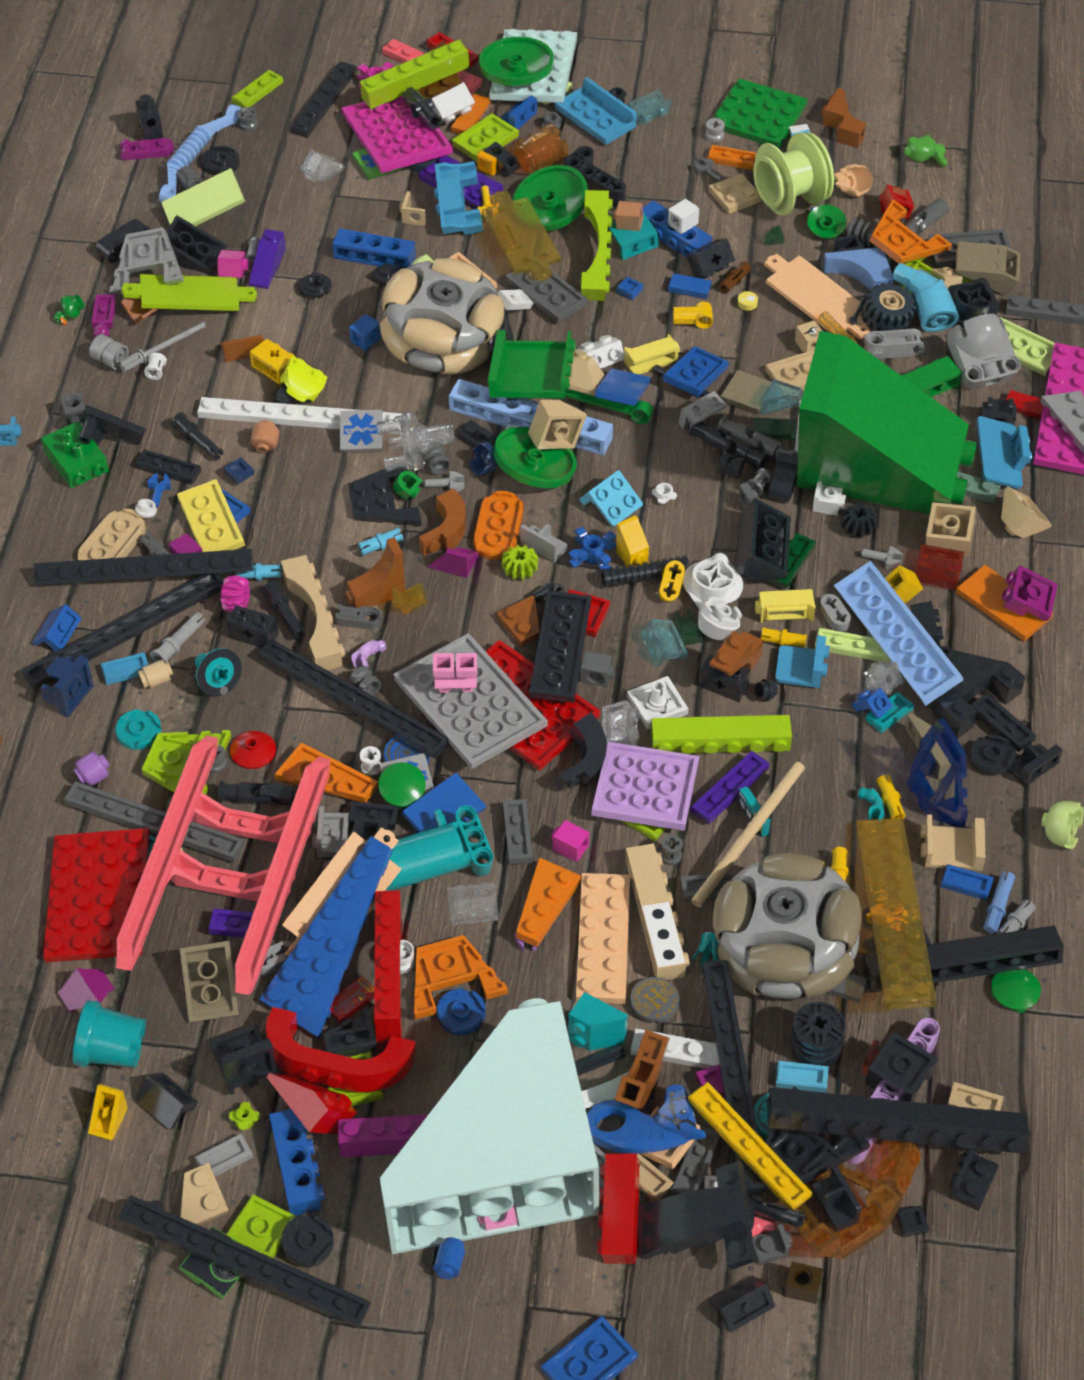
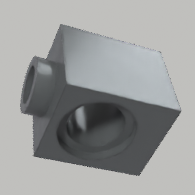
M81 392L60 396L67 426L79 421L85 409Z
M585 651L580 668V682L607 687L608 680L613 679L615 666L612 665V656Z

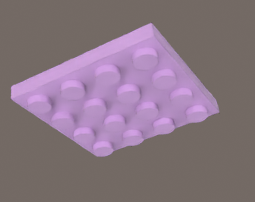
M608 742L591 816L685 831L699 756Z

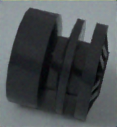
M811 1002L802 1006L796 1012L790 1038V1049L794 1058L799 1063L831 1066L840 1058L846 1032L845 1018L840 1010L828 1003Z

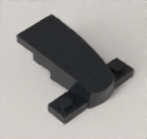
M736 1161L716 1169L718 1187L686 1192L639 1206L638 1237L640 1256L649 1259L667 1251L676 1254L695 1245L704 1248L724 1238L726 1260L729 1268L734 1270L756 1262L752 1237L755 1220L754 1207L747 1194L743 1164Z

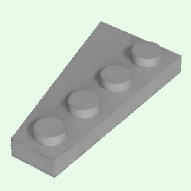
M1074 391L1042 396L1041 404L1051 410V416L1061 422L1063 425L1062 429L1066 433L1071 434L1074 438L1073 442L1084 454V396L1082 392Z

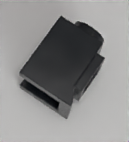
M858 235L834 239L833 252L865 249Z

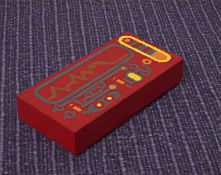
M361 976L339 992L338 995H335L330 1008V1015L341 1024L375 999V988Z

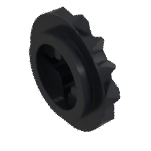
M320 273L309 274L300 281L301 292L306 294L307 298L310 296H314L315 299L317 296L324 297V294L330 293V288H332L330 278Z

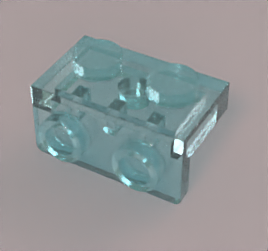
M658 89L629 102L627 106L636 112V123L639 125L643 122L647 124L659 115L662 117L668 114L673 102L671 100L666 102Z

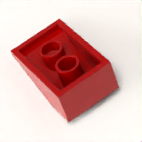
M272 1073L267 1075L268 1080L309 1132L338 1135V1120L352 1119L357 1113L351 1106V1100L344 1094L293 1076Z

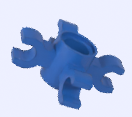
M583 527L574 530L578 535L574 537V540L582 548L569 552V556L572 558L569 560V563L573 568L586 561L590 564L597 563L601 570L603 568L609 570L611 566L608 562L611 561V558L608 554H604L603 551L616 546L613 540L617 536L610 531L600 538L597 535H588Z

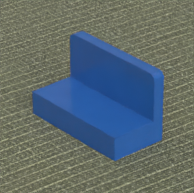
M531 95L523 103H516L500 119L518 130L537 113V98Z
M64 604L50 612L32 643L36 646L45 642L57 652L65 647L82 618L68 605Z

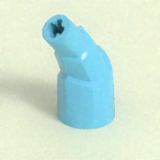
M902 263L895 268L893 280L903 284L914 296L917 315L923 330L928 332L943 331L957 323L959 315L943 279H937L921 269L917 270Z

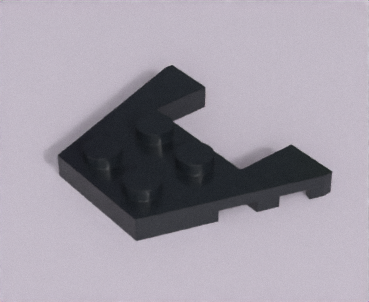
M408 460L348 483L354 519L356 521L382 523V520L394 521L395 525H403L404 522L413 523L415 527L422 526L418 507L395 508L390 482H395L402 472L410 471Z
M777 1128L771 1129L765 1141L770 1149L803 1184L831 1170V1167L838 1166L870 1148V1142L864 1137L844 1136L833 1147L814 1132Z

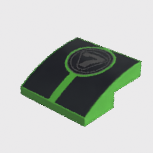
M211 1226V1228L209 1229L217 1234H220L226 1238H229L237 1242L236 1240H234L227 1234L223 1233L222 1231L214 1228L213 1226ZM189 1254L178 1268L198 1285L202 1283L221 1300L240 1278L239 1275L192 1254Z

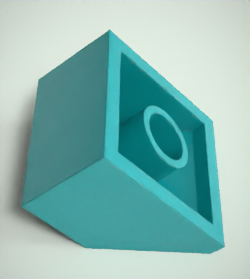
M584 992L569 1013V1040L576 1047H583L588 1051L622 1045L627 1040L628 1014Z

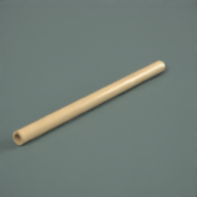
M794 763L691 899L695 906L701 907L805 770L802 763Z

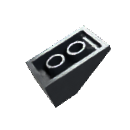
M178 215L175 216L166 231L179 267L212 275L218 264V256L221 250H226L228 247L227 244Z

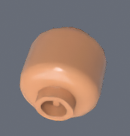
M262 420L253 426L250 443L258 452L268 453L277 447L279 429L275 423Z

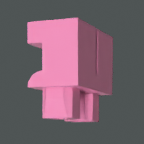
M433 653L435 689H439L440 693H449L452 688H461L463 692H472L473 688H477V653H456V666H454V653Z

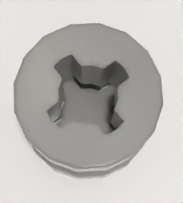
M711 118L706 122L707 130L705 137L707 140L719 142L724 138L723 130L725 123L723 120Z

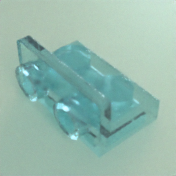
M650 619L641 632V637L655 666H661L665 658L685 659L688 654L671 620Z

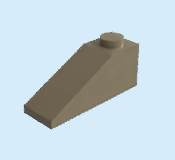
M908 714L905 729L936 778L939 780L961 772L966 760L963 749L959 748L952 738L914 714Z

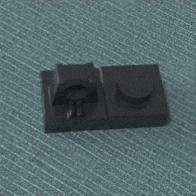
M472 420L457 430V437L473 448H476L477 444L481 442H488L494 446L497 439L494 433H491Z

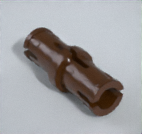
M742 261L739 266L731 270L727 277L718 285L719 290L727 294L735 285H739L742 282V278L751 271L750 264Z

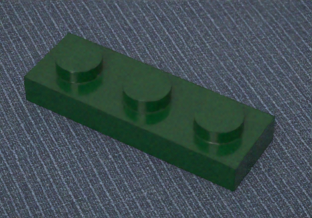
M796 533L789 543L787 576L785 578L767 580V582L786 590L814 550L816 541Z

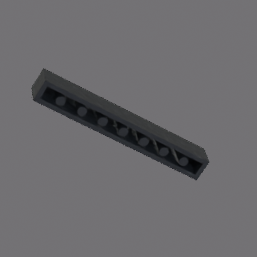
M1055 925L867 954L864 955L863 973L865 978H867L870 992L875 993L1011 970L1060 964L1063 960L1064 945Z

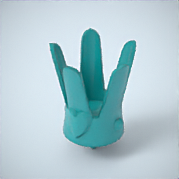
M706 932L702 934L701 944L692 958L696 959L698 954L703 952L700 963L701 967L703 962H708L711 952L713 953V961H718L717 950L719 942L714 933Z

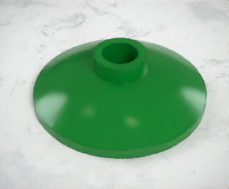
M832 205L815 207L809 213L807 220L810 231L823 239L838 237L844 232L847 223L845 214L839 208Z

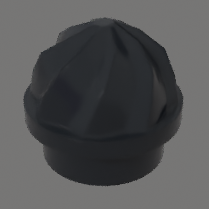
M280 385L275 401L280 402V404H291L295 401V398L286 392L287 386Z
M762 679L761 682H757L755 685V695L759 700L767 702L774 699L775 695L778 694L776 683L769 679Z

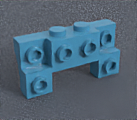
M474 161L462 164H435L437 188H434L436 200H439V204H436V211L441 219L443 233L449 234L463 231L464 235L484 232L480 209L466 211L463 187L478 184Z

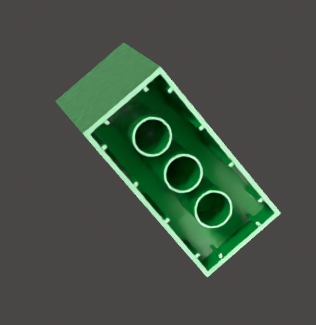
M819 331L799 407L797 487L816 491L819 481L825 486L842 488V494L848 498L930 515L932 502L963 505L968 480L957 478L960 465L972 467L977 442L966 440L968 423L844 335Z

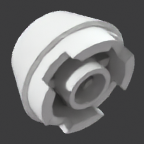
M709 597L708 601L700 605L698 627L705 635L712 639L725 640L732 631H736L740 627L742 614L736 606L732 609L724 604L725 599L719 597Z

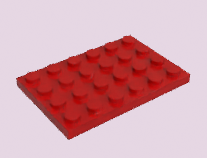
M498 640L485 651L547 719V727L508 748L537 770L541 771L574 741L568 732L575 722L591 712L596 719L601 716V710L578 694H576L575 703L529 697L534 663L501 640Z
M149 828L55 835L43 955L45 962L117 957V938L149 857Z

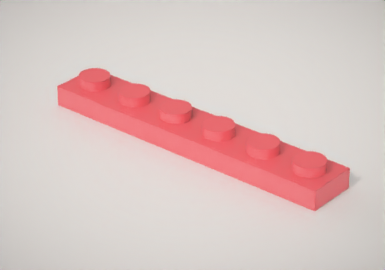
M392 39L382 48L383 55L401 63L426 54L395 39ZM463 70L457 72L461 83H465L471 95L482 86L481 78Z

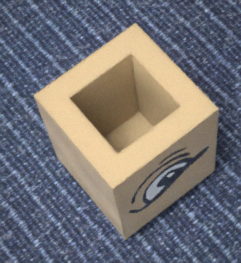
M815 320L796 327L795 342L803 353L815 349L819 331H822Z

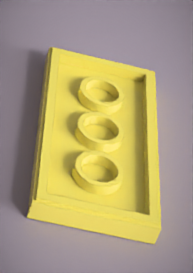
M217 479L177 493L178 500L196 542L202 547L203 552L235 550L245 546L243 537Z

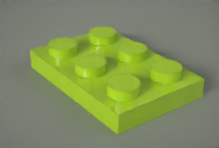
M491 113L452 139V146L477 162V154L481 150L484 151L495 141L504 147L519 136V130Z

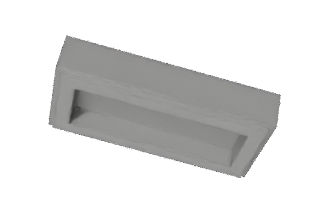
M239 1134L195 1156V1161L199 1167L209 1163L216 1177L253 1158V1153L242 1134Z

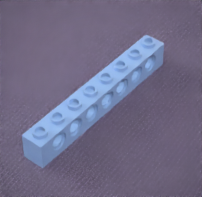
M458 379L449 394V410L505 427L507 424L530 427L539 402L526 398L507 401L506 398L489 397V387ZM586 417L575 447L604 456L613 439V424Z

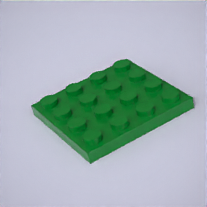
M739 78L713 118L724 121L725 128L723 131L725 133L761 144L770 143L780 149L789 134V127L795 125L807 106L808 99Z

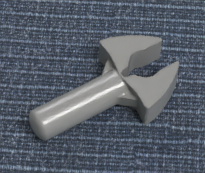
M449 471L450 476L447 478L425 479L424 487H447L450 490L454 488L459 492L464 489V476L460 473Z
M892 546L885 553L869 549H862L861 557L883 561L886 564L885 569H895L899 565L901 566L903 554Z

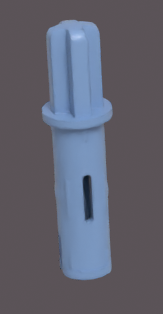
M1005 871L1000 874L992 903L987 907L988 915L983 928L989 934L998 931L1001 919L1006 915L1005 907L1016 879L1015 875L1011 872H1008V875Z

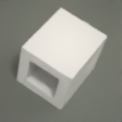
M684 199L668 210V225L681 234L699 222V208L687 199Z

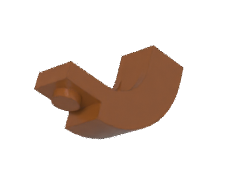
M454 488L436 497V511L444 519V522L439 527L419 536V551L423 556L436 552L442 547L447 552V548L456 547L464 537L466 531V508L462 497Z
M645 1029L634 1063L626 1076H622L614 1100L639 1109L646 1104L663 1066L662 1061L670 1041L669 1037Z

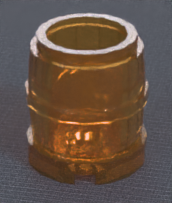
M551 123L543 125L538 131L527 135L525 139L517 144L514 150L515 157L518 159L520 167L526 173L532 174L541 168L551 166L568 155L567 142L565 139L561 140L559 136L561 132L555 125Z

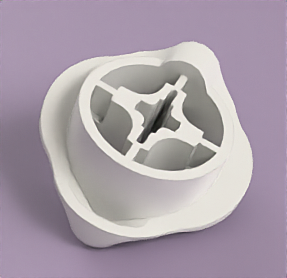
M717 553L688 567L684 573L683 586L697 607L700 608V605L708 601L709 597L725 599L724 604L737 600L743 590V580L727 556L723 553Z

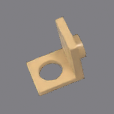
M407 191L404 201L400 202L399 208L400 213H402V223L425 226V209L411 208V192ZM417 213L421 216V219L414 220L410 214Z
M953 268L932 269V274L943 279L947 289L950 285L962 284L963 277L954 272Z

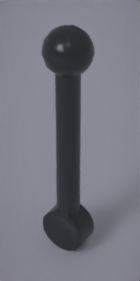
M867 295L861 296V302L853 317L849 318L850 325H856L857 316L865 303Z

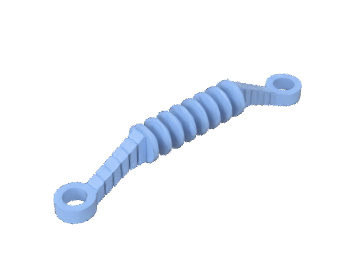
M231 104L225 116L202 126H196L194 131L176 150L175 154L167 161L168 184L161 188L159 194L160 202L175 196L177 172H179L181 167L192 163V160L206 146L213 134L231 124L235 125L238 123V111L241 107Z

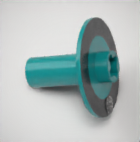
M218 648L207 654L201 653L195 659L197 684L204 693L210 696H221L230 692L237 685L241 677L242 665L238 655L226 648Z

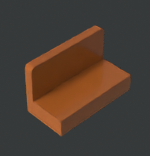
M263 335L222 342L221 349L225 362L250 358V351L264 341Z

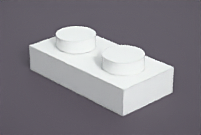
M500 290L498 292L506 310L530 309L534 304L522 290Z

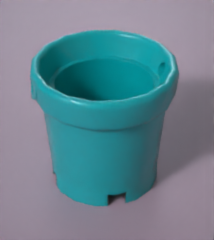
M87 1000L81 1011L76 1030L72 1055L73 1064L87 1067L90 1063L131 1068L137 1067L142 1050V1037L145 1035L146 1019L103 1008L100 1002Z

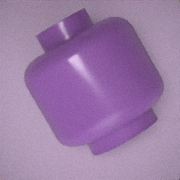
M90 752L76 761V768L73 770L82 784L87 783L89 786H93L108 776L106 768L110 765L103 754L98 756L97 753Z

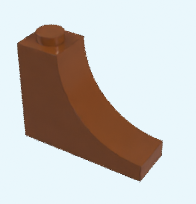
M395 537L386 540V548L382 557L369 571L347 582L348 591L345 592L346 599L349 604H353L354 608H361V606L372 607L405 596L403 552Z

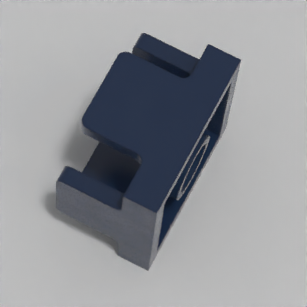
M81 655L77 659L66 656L65 659L57 657L46 670V674L59 681L54 685V688L43 684L41 692L45 702L58 707L60 715L68 718L94 687L88 658Z

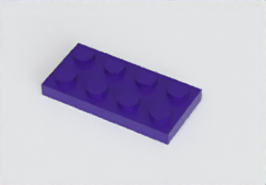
M447 155L438 157L434 163L419 173V179L437 188L435 164L462 163ZM477 172L478 184L463 187L465 204L478 209V207L483 206L482 186L489 187L490 199L492 201L503 191V185Z

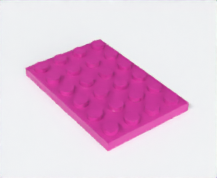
M403 96L371 110L365 102L342 108V115L381 173L453 153L451 144L439 128L432 129L420 118L415 119L413 117L411 108L403 100Z

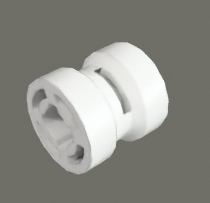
M401 940L400 974H404L414 968L415 958L413 945L409 941Z

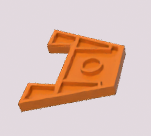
M894 199L891 201L870 238V242L899 264L949 251L952 247V244L939 234H936L928 241H924L902 224L899 220L906 216L907 209Z

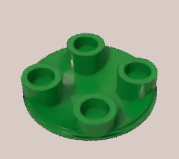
M394 763L388 766L379 778L380 793L392 806H399V808L410 806L424 795L426 787L424 775L416 766L410 763Z
M1026 969L1011 970L995 974L991 984V995L1003 1006L1013 1009L1017 1013H1023L1026 1009L1037 1003L1041 995V986L1038 979Z

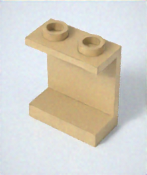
M927 815L926 823L921 824L920 837L925 838V843L921 844V857L925 858V867L946 868V865L949 864L967 870L982 871L986 858L984 818H975L973 828L971 829L932 826V815Z

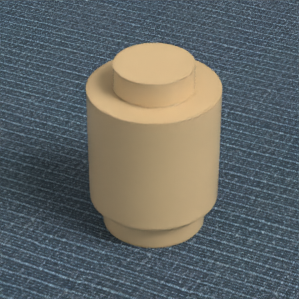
M163 660L142 667L143 670L138 671L144 688L149 686L153 688L171 680L170 676L173 675L169 662L164 663Z

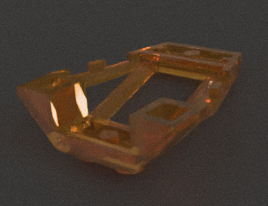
M844 1163L838 1165V1168L843 1177L870 1192L865 1196L866 1206L851 1188L862 1208L859 1223L835 1233V1231L833 1232L824 1223L819 1221L805 1202L796 1208V1210L803 1211L805 1214L803 1225L801 1228H797L802 1240L818 1255L838 1259L846 1258L883 1234L903 1202L902 1196L886 1182L879 1179L874 1181L868 1178L866 1173L859 1170L854 1172L845 1168ZM831 1170L804 1185L811 1189V1184L830 1177Z

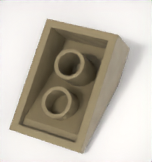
M225 941L180 948L189 1023L239 1015L238 996L235 992L236 973L232 943Z

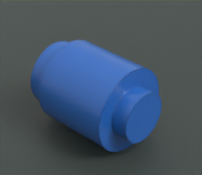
M447 1237L440 1244L433 1267L439 1277L452 1279L459 1275L465 1255L464 1243L457 1238Z

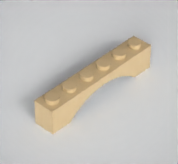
M306 555L281 561L282 576L287 590L302 599L310 607L317 620L314 634L309 642L312 661L326 670L342 667V657H345L342 643L338 644L337 642L339 635L337 628H332L333 618L331 612L325 609L327 607L324 594L320 595L321 585L319 579L314 578L316 572L313 562L309 563Z

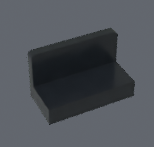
M163 1072L148 1075L136 1097V1102L168 1129L175 1127L182 1113L194 1110L198 1104L196 1099Z
M753 1275L709 1300L710 1306L719 1311L725 1328L729 1332L735 1331L776 1307L767 1283Z

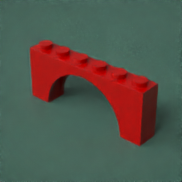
M400 890L375 891L374 1021L378 1050L386 1049L391 1036L402 1038L400 949L401 940H403V922Z

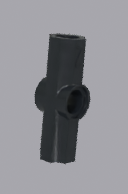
M413 87L407 88L405 93H403V100L411 108L413 117L415 119L420 118L432 129L439 128V125L442 123V116L434 108L431 98H424Z

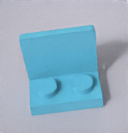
M619 470L579 498L583 506L589 502L592 505L595 504L611 527L617 525L643 505V502Z

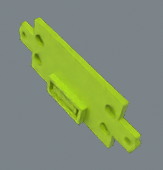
M140 274V284L123 283L121 288V294L124 295V298H141L142 308L239 311V301L255 302L257 298V291L254 287H237L236 277L183 276L184 282L167 285L164 282V275Z

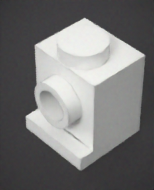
M818 481L813 511L838 516L839 508H844L846 495L842 494L843 489L822 485V482Z

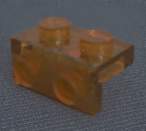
M883 1140L867 1177L870 1185L892 1187L898 1196H904L907 1188L911 1185L916 1167L920 1163L921 1153L912 1142Z

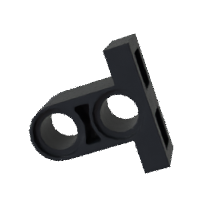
M778 452L777 465L769 487L768 497L790 502L797 480L798 456Z

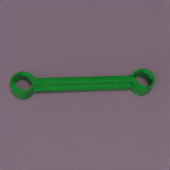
M572 389L566 390L565 393L567 398L628 414L638 424H647L654 413L652 405L646 401H638L635 406L596 398L593 395Z

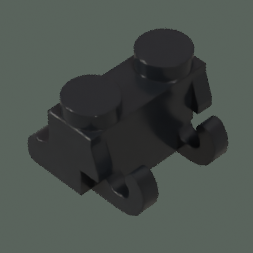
M988 397L986 402H982L981 416L1015 426L1017 409L1016 404H1014V398L998 400Z

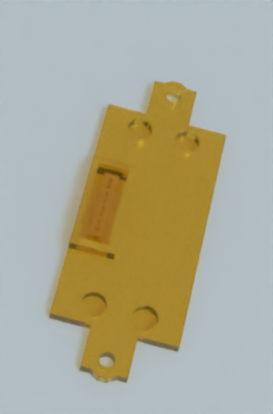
M498 191L492 194L491 200L495 206L482 209V214L514 273L517 274L530 270L535 281H544L553 277V273L548 265L561 262V257L528 197L513 201L508 191Z

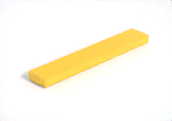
M708 1082L688 1096V1101L788 1208L796 1209L811 1197L812 1192Z

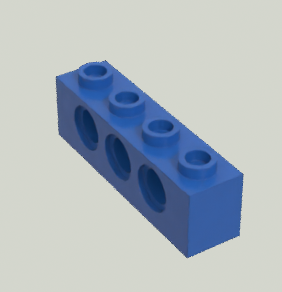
M654 200L643 208V212L657 232L658 240L686 258V254L712 242V236L696 226L682 234L668 225V209Z
M339 228L332 244L334 259L378 267L384 263L409 267L416 257L415 241Z
M292 1109L269 1114L290 1213L298 1216L322 1210L320 1200L325 1199L322 1184L317 1185L315 1177L320 1176L317 1161L312 1162L310 1154H315L312 1138H306L305 1132H308V1130ZM290 1137H298L293 1141L288 1140ZM296 1159L303 1160L300 1163H293V1161ZM300 1182H308L305 1186H298Z

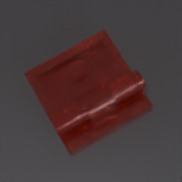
M921 544L915 572L919 582L957 590L964 551Z

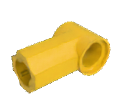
M703 301L697 303L695 307H673V324H696L697 327L702 329L709 328L713 325L712 305Z

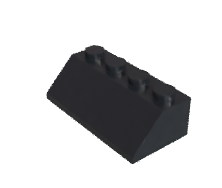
M757 498L750 502L740 513L737 573L753 581L780 579L787 576L790 516Z

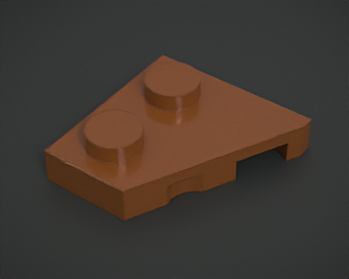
M534 595L497 612L498 620L520 647L539 638L540 631Z

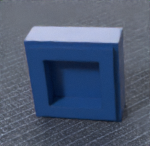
M627 276L616 287V293L633 300L643 290L644 284Z

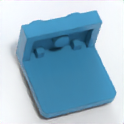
M817 635L816 649L780 646L775 677L776 682L820 688L821 677H826L828 663H823V661L828 659L830 646L825 645L826 636Z

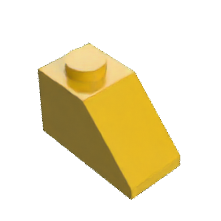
M636 515L617 524L616 553L627 567L629 564L634 566L636 563L642 564V562H647L649 556V545Z
M900 565L885 577V580L904 603L910 601L923 590L916 574Z

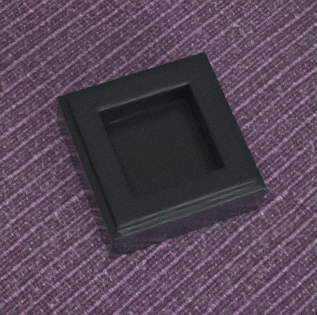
M922 1205L896 1210L895 1215L903 1238L928 1233L929 1227Z

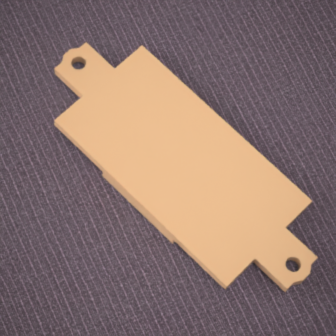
M778 254L769 256L767 261H765L764 266L774 273L766 279V283L828 332L841 335L848 330L858 339H861L872 331V328L868 329L866 327L867 323H864L862 320V309L857 316L856 325L849 324V318L853 317L860 301L800 255L790 263Z
M382 827L374 836V838L391 849L399 841L395 838L394 833ZM355 832L350 835L283 922L282 926L297 937L284 953L288 957L367 843ZM385 835L389 837L388 842H384L383 837ZM389 860L384 876H381L376 891H385L401 870L391 860ZM375 899L374 901L372 900L367 915L375 906Z

